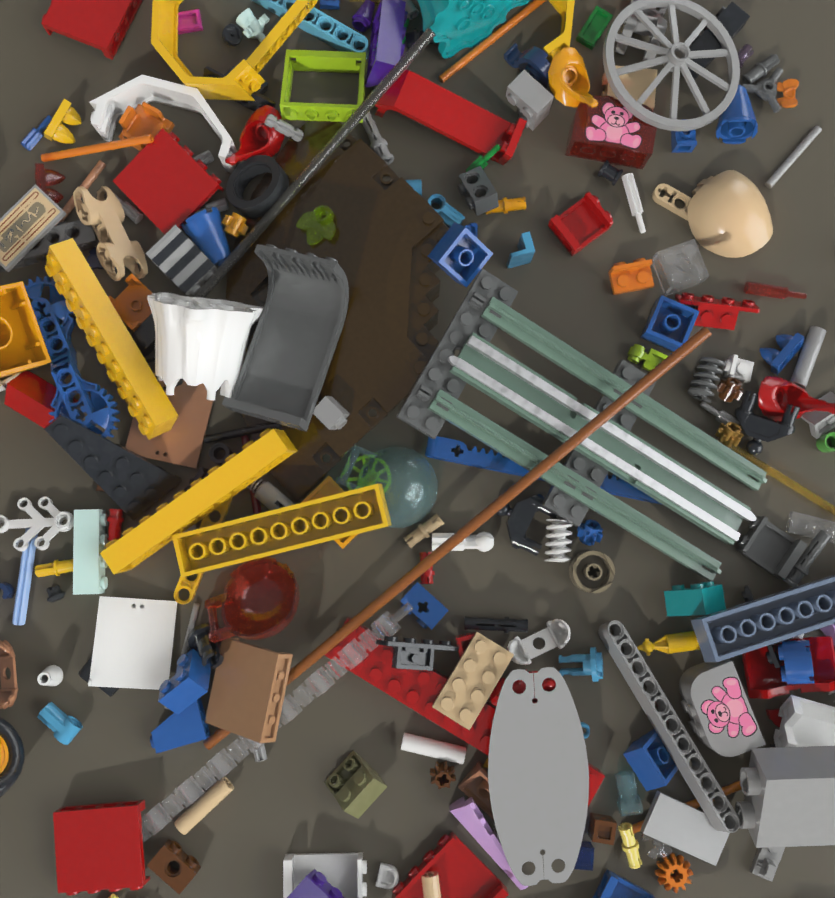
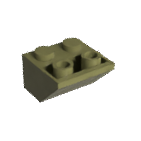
M354 750L324 781L343 811L357 819L388 787L379 774Z

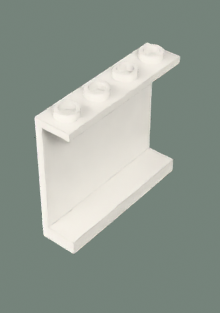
M300 853L285 855L283 860V898H287L314 869L317 872H321L333 887L338 888L344 898H363L367 896V882H363V874H367V860H363V853Z

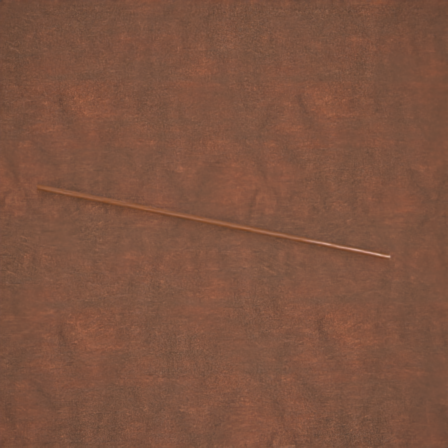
M706 327L699 330L291 668L287 686L712 335ZM219 728L203 741V744L210 750L231 732Z

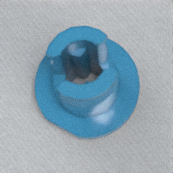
M590 647V654H573L563 657L559 655V663L583 662V668H561L559 672L562 676L592 675L593 682H599V679H603L602 652H597L596 647Z

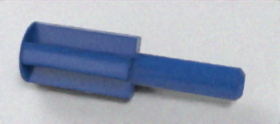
M48 115L37 129L33 127L20 142L21 145L28 151H31L43 137L42 132L49 125L53 117Z

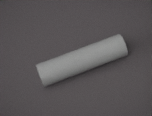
M817 326L809 328L790 382L802 389H805L826 335V330Z

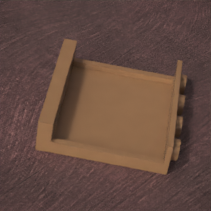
M222 637L220 654L223 655V662L215 670L205 723L258 743L275 742L293 654L275 652L239 641V638Z

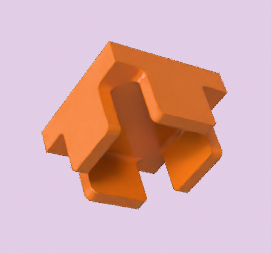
M143 102L142 105L138 104L135 110L131 106L127 107L119 120L123 130L118 138L121 140L149 134L154 138L162 128L169 133L175 125L172 121L166 119L160 110ZM147 144L132 147L141 151Z

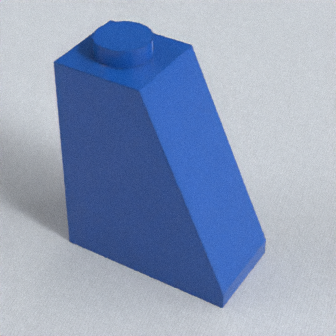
M201 697L180 714L173 713L151 732L150 743L152 748H155L156 754L205 740L211 735L209 726L205 723L206 714Z

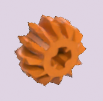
M670 852L669 858L662 855L664 861H656L659 869L655 870V874L659 876L657 879L658 883L664 885L667 891L672 888L674 893H677L679 887L686 891L684 884H692V881L688 878L693 875V871L689 869L691 864L684 860L681 854L676 857L674 853Z

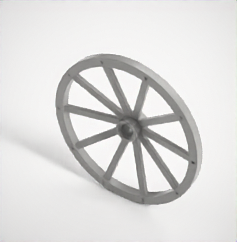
M637 0L620 12L605 37L603 65L612 91L629 112L651 126L669 131H690L704 127L717 119L727 109L736 94L740 80V63L734 42L728 31L713 14L690 0ZM655 7L668 8L672 43L642 10ZM675 9L686 12L701 21L684 43L679 42ZM635 15L663 47L627 37L617 32L629 17ZM707 26L716 36L723 49L690 51L689 46L704 27ZM614 42L623 43L662 56L616 69ZM726 57L729 73L728 83L691 59ZM663 64L664 68L637 101L628 93L619 76ZM688 68L726 91L720 104L711 112ZM670 71L672 72L669 118L649 111L642 104ZM680 71L703 113L701 117L686 120L677 119Z

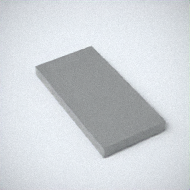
M659 791L656 792L640 829L643 834L716 866L730 832L715 830L703 811Z

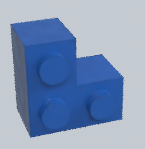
M194 649L190 650L187 654H182L177 660L176 674L161 684L158 702L178 715L207 693L211 672L210 661L207 659V664L203 666L199 653Z

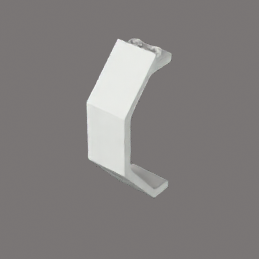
M140 75L89 102L95 110L91 114V124L103 140L109 142L113 139L119 118L122 117L128 106L133 107L135 110L137 105H142L143 102L147 104L158 102L200 113L222 141L218 156L225 171L232 173L236 167V164L225 163L226 157L231 156L237 151L234 142L197 88Z

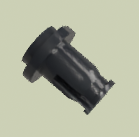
M205 623L194 627L189 632L187 641L189 647L199 653L202 665L205 666L207 664L208 658L212 669L222 664L223 655L220 654L219 646L222 640L220 627L214 623Z

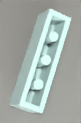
M74 510L73 595L105 593V589L108 587V578L105 577V568L108 565L100 554L105 550V545L108 543V536L105 534V527L108 525L106 510Z

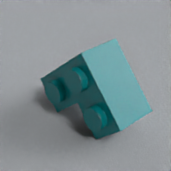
M714 581L690 584L691 588H685L684 584L672 585L671 590L664 591L667 616L707 615L726 609L723 585H714Z

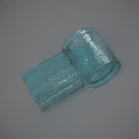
M620 771L615 773L619 796L617 797V805L620 816L627 817L643 814L642 801L637 792L634 772Z

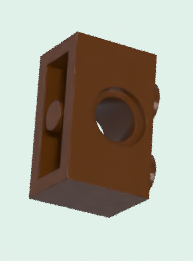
M170 839L147 865L148 868L179 895L201 868L195 857L192 855L188 856L178 842L171 841ZM171 861H177L180 868H174Z

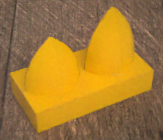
M66 99L62 101L45 130L44 137L51 142L53 139L65 144L76 142L70 130L62 124L79 125L82 123L78 112L71 107V102Z

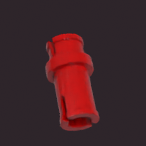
M109 509L107 540H119L121 538L122 522H124L122 517L123 510Z
M420 552V562L431 552ZM433 566L421 575L420 584H434L433 576L435 571H433Z

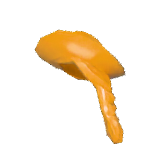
M573 47L563 48L553 57L548 70L549 87L554 97L563 105L575 108L582 106L583 103H586L589 107L591 106V108L597 107V100L588 93L590 81L582 56Z

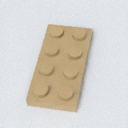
M476 631L432 707L470 730L514 654Z

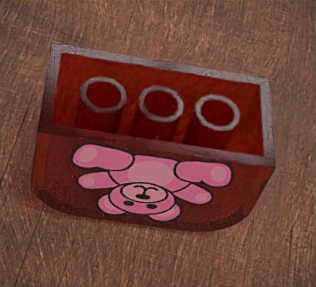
M593 96L598 102L597 107L594 108L580 102L570 125L565 155L599 162H606L608 160L610 164L643 169L653 153L657 127L651 126L635 117L618 99H614L612 96ZM642 104L643 107L653 112V110L650 107Z

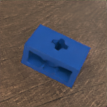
M418 582L400 600L403 603L401 608L409 615L413 612L418 617L416 621L424 629L429 627L432 630L449 611ZM427 602L428 610H422L421 612L418 611V603Z

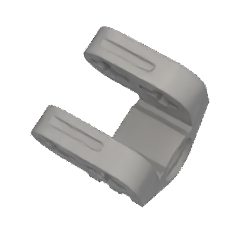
M652 9L642 10L664 35L667 28V20ZM632 15L624 22L621 35L631 37L634 32L646 37L649 36L650 40L648 43L660 46L661 43L635 15ZM617 42L614 52L624 55L628 45ZM645 50L642 61L655 58L656 53Z

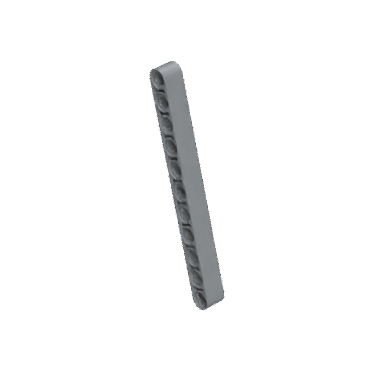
M617 620L602 624L598 630L602 642L711 825L717 831L736 832L740 826L738 815L624 625ZM610 627L613 629V635L610 633ZM621 645L624 647V654L621 651ZM632 665H634L636 668L635 673L632 670ZM644 683L646 684V687H647V690H646V691H645L644 688H643V684H644ZM655 702H656L657 705H658V709H657V710H656V708H655ZM667 721L669 723V729H667L666 726Z

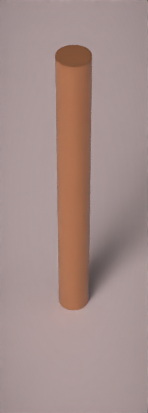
M99 160L80 186L88 190L106 164ZM73 195L62 209L66 215L58 223L64 222L75 207Z

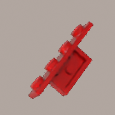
M682 292V295H675L677 302L695 305L696 310L700 311L694 326L734 330L739 311L759 313L760 308L754 301L747 299L739 302L729 297H722V299H714L715 297L711 295L697 297L688 292Z

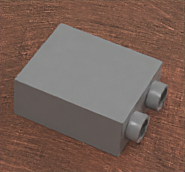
M835 746L752 748L749 767H744L740 770V784L745 797L744 801L736 802L735 812L740 820L739 828L749 830L755 847L835 845Z

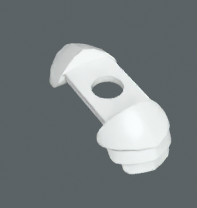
M554 619L546 623L547 628L522 640L518 636L515 637L508 644V651L514 654L511 661L520 665H528L532 663L531 659L556 647L562 649L570 640L571 632L569 625L561 619ZM535 638L544 639L545 646L543 649H536L533 646Z

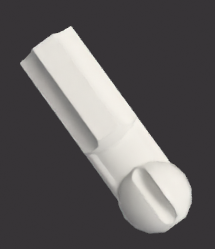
M485 531L477 535H469L451 551L478 549L479 551L486 552L493 548L494 537ZM432 533V551L454 533Z

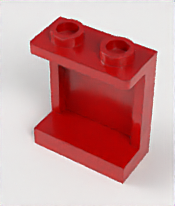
M588 191L573 206L559 216L555 215L551 218L548 227L573 257L609 230L614 222L611 214L601 207L599 199Z

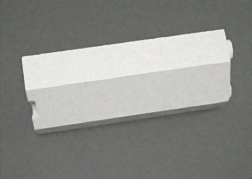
M790 695L779 710L778 716L782 717L780 729H775L774 733L776 748L835 746V707Z

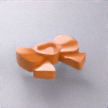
M787 79L783 83H777V91L783 92V97L776 98L780 106L793 108L798 105L795 97L796 89L799 86L798 80Z

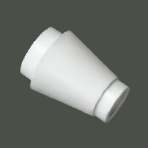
M50 665L38 675L37 681L43 686H57L63 680V671L56 665Z

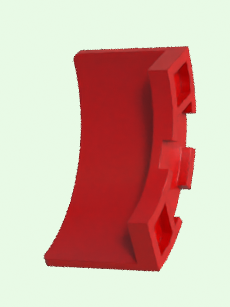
M817 636L791 639L809 640L810 646L805 647H810L815 684H787V682H782L781 668L776 669L774 663L770 664L766 652L769 650L767 646L743 653L742 657L749 698L770 699L790 694L789 691L798 690L799 688L801 693L831 692L835 690V652L832 637ZM774 644L773 647L779 659L778 644ZM779 660L780 665H785L784 660Z

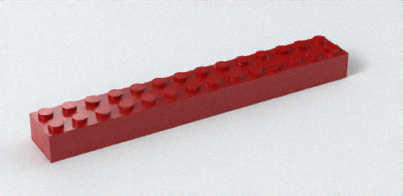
M348 617L343 625H345L349 620H351V618ZM360 625L325 654L332 661L484 754H489L490 735L496 706L486 701L470 730L466 729L432 707L448 680L447 676L434 668L433 671L392 668L394 646L376 644V640H384V638L363 625ZM588 763V806L605 778L602 771Z

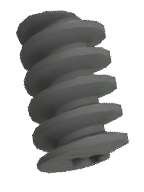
M703 357L699 359L700 365L696 367L698 373L693 375L694 380L690 383L692 388H689L687 393L696 400L710 403L712 401L707 396L715 395L710 389H717L718 386L713 381H720L716 374H723V370L719 366H726V363L713 357Z

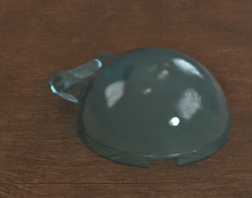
M357 445L351 448L352 451L340 477L336 478L335 482L352 490L374 484H382L392 526L388 527L405 528L420 522L429 514L437 498L438 480L432 465L423 455L405 447H388L375 453ZM360 453L369 458L361 468L357 485L347 480Z

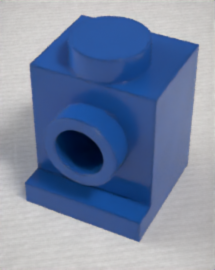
M695 130L671 131L672 153H691L697 145Z

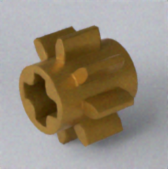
M728 422L726 425L720 424L715 436L718 437L717 441L729 448L732 444L737 447L744 434L740 433L741 428L738 424Z

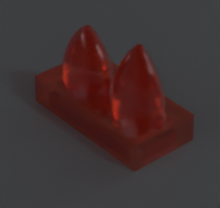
M35 163L36 185L55 203L60 202L63 199V195L54 189L46 188V186L59 184L66 177L57 171L44 169V164Z

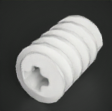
M546 519V521L552 523V525L546 526V529L552 531V533L545 535L546 538L551 539L550 542L545 543V546L551 548V550L545 551V554L551 556V558L544 561L565 562L571 560V557L565 555V553L572 551L571 548L566 547L567 544L572 543V540L566 538V536L572 535V532L566 529L573 526V524L567 522V520Z

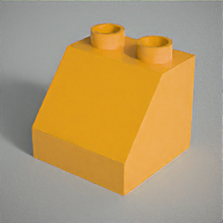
M23 281L0 286V378L51 362Z

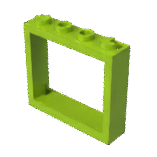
M286 49L280 98L282 120L363 123L367 71L366 52ZM293 71L359 73L357 105L290 102Z

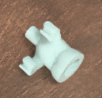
M247 8L237 17L236 23L244 29L243 34L247 38L258 39L262 42L266 37L263 34L264 26L270 19L264 13L257 20L251 9Z

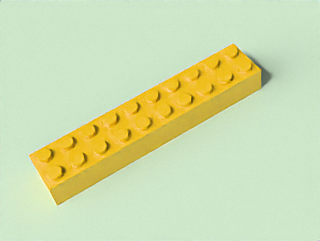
M71 238L50 245L48 255H46L47 263L45 270L48 276L53 277L56 282L55 286L60 295L63 294L66 299L65 303L70 312L73 311L78 327L85 331L88 344L95 348L98 361L105 365L110 381L115 382L118 387L117 391L122 400L125 399L130 415L137 419L140 432L150 440L170 431L179 415L76 242Z
M266 429L260 434L261 438L254 442L252 440L242 447L243 451L239 454H231L225 459V464L220 467L217 465L207 472L209 474L204 479L198 478L190 484L191 488L186 492L182 490L175 494L172 502L169 504L166 502L157 507V512L154 515L143 517L139 521L140 525L125 530L122 533V538L119 540L114 539L105 545L106 549L100 554L113 574L132 570L173 540L172 535L185 532L296 453L298 450L284 430Z
M374 484L172 535L181 577L392 526L383 486L382 484Z

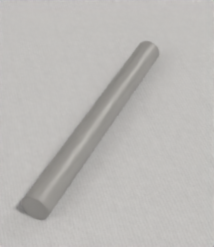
M815 126L767 180L765 183L767 188L771 189L818 136L822 131L820 126Z

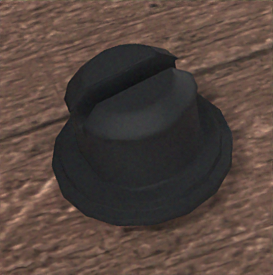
M57 584L48 587L46 590L49 596L47 601L51 603L61 600L66 594L61 592Z

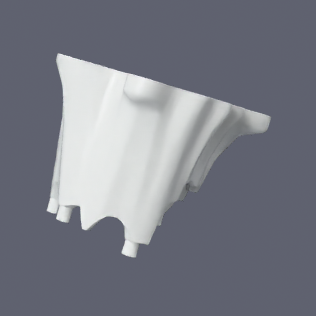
M166 292L148 295L147 300L155 323V375L157 380L164 381L166 395H174L177 382L183 379L187 385L191 386L203 383L207 390V400H215L216 391L220 387V395L231 398L244 363L252 325L259 321L264 307L223 299L188 297Z

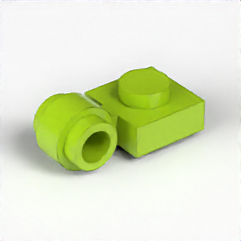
M634 344L633 347H630L627 354V359L630 362L639 364L640 361H644L641 368L649 372L668 357L652 348L646 354L644 352L645 348L639 344Z

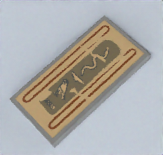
M36 184L0 218V265L8 272L66 215Z

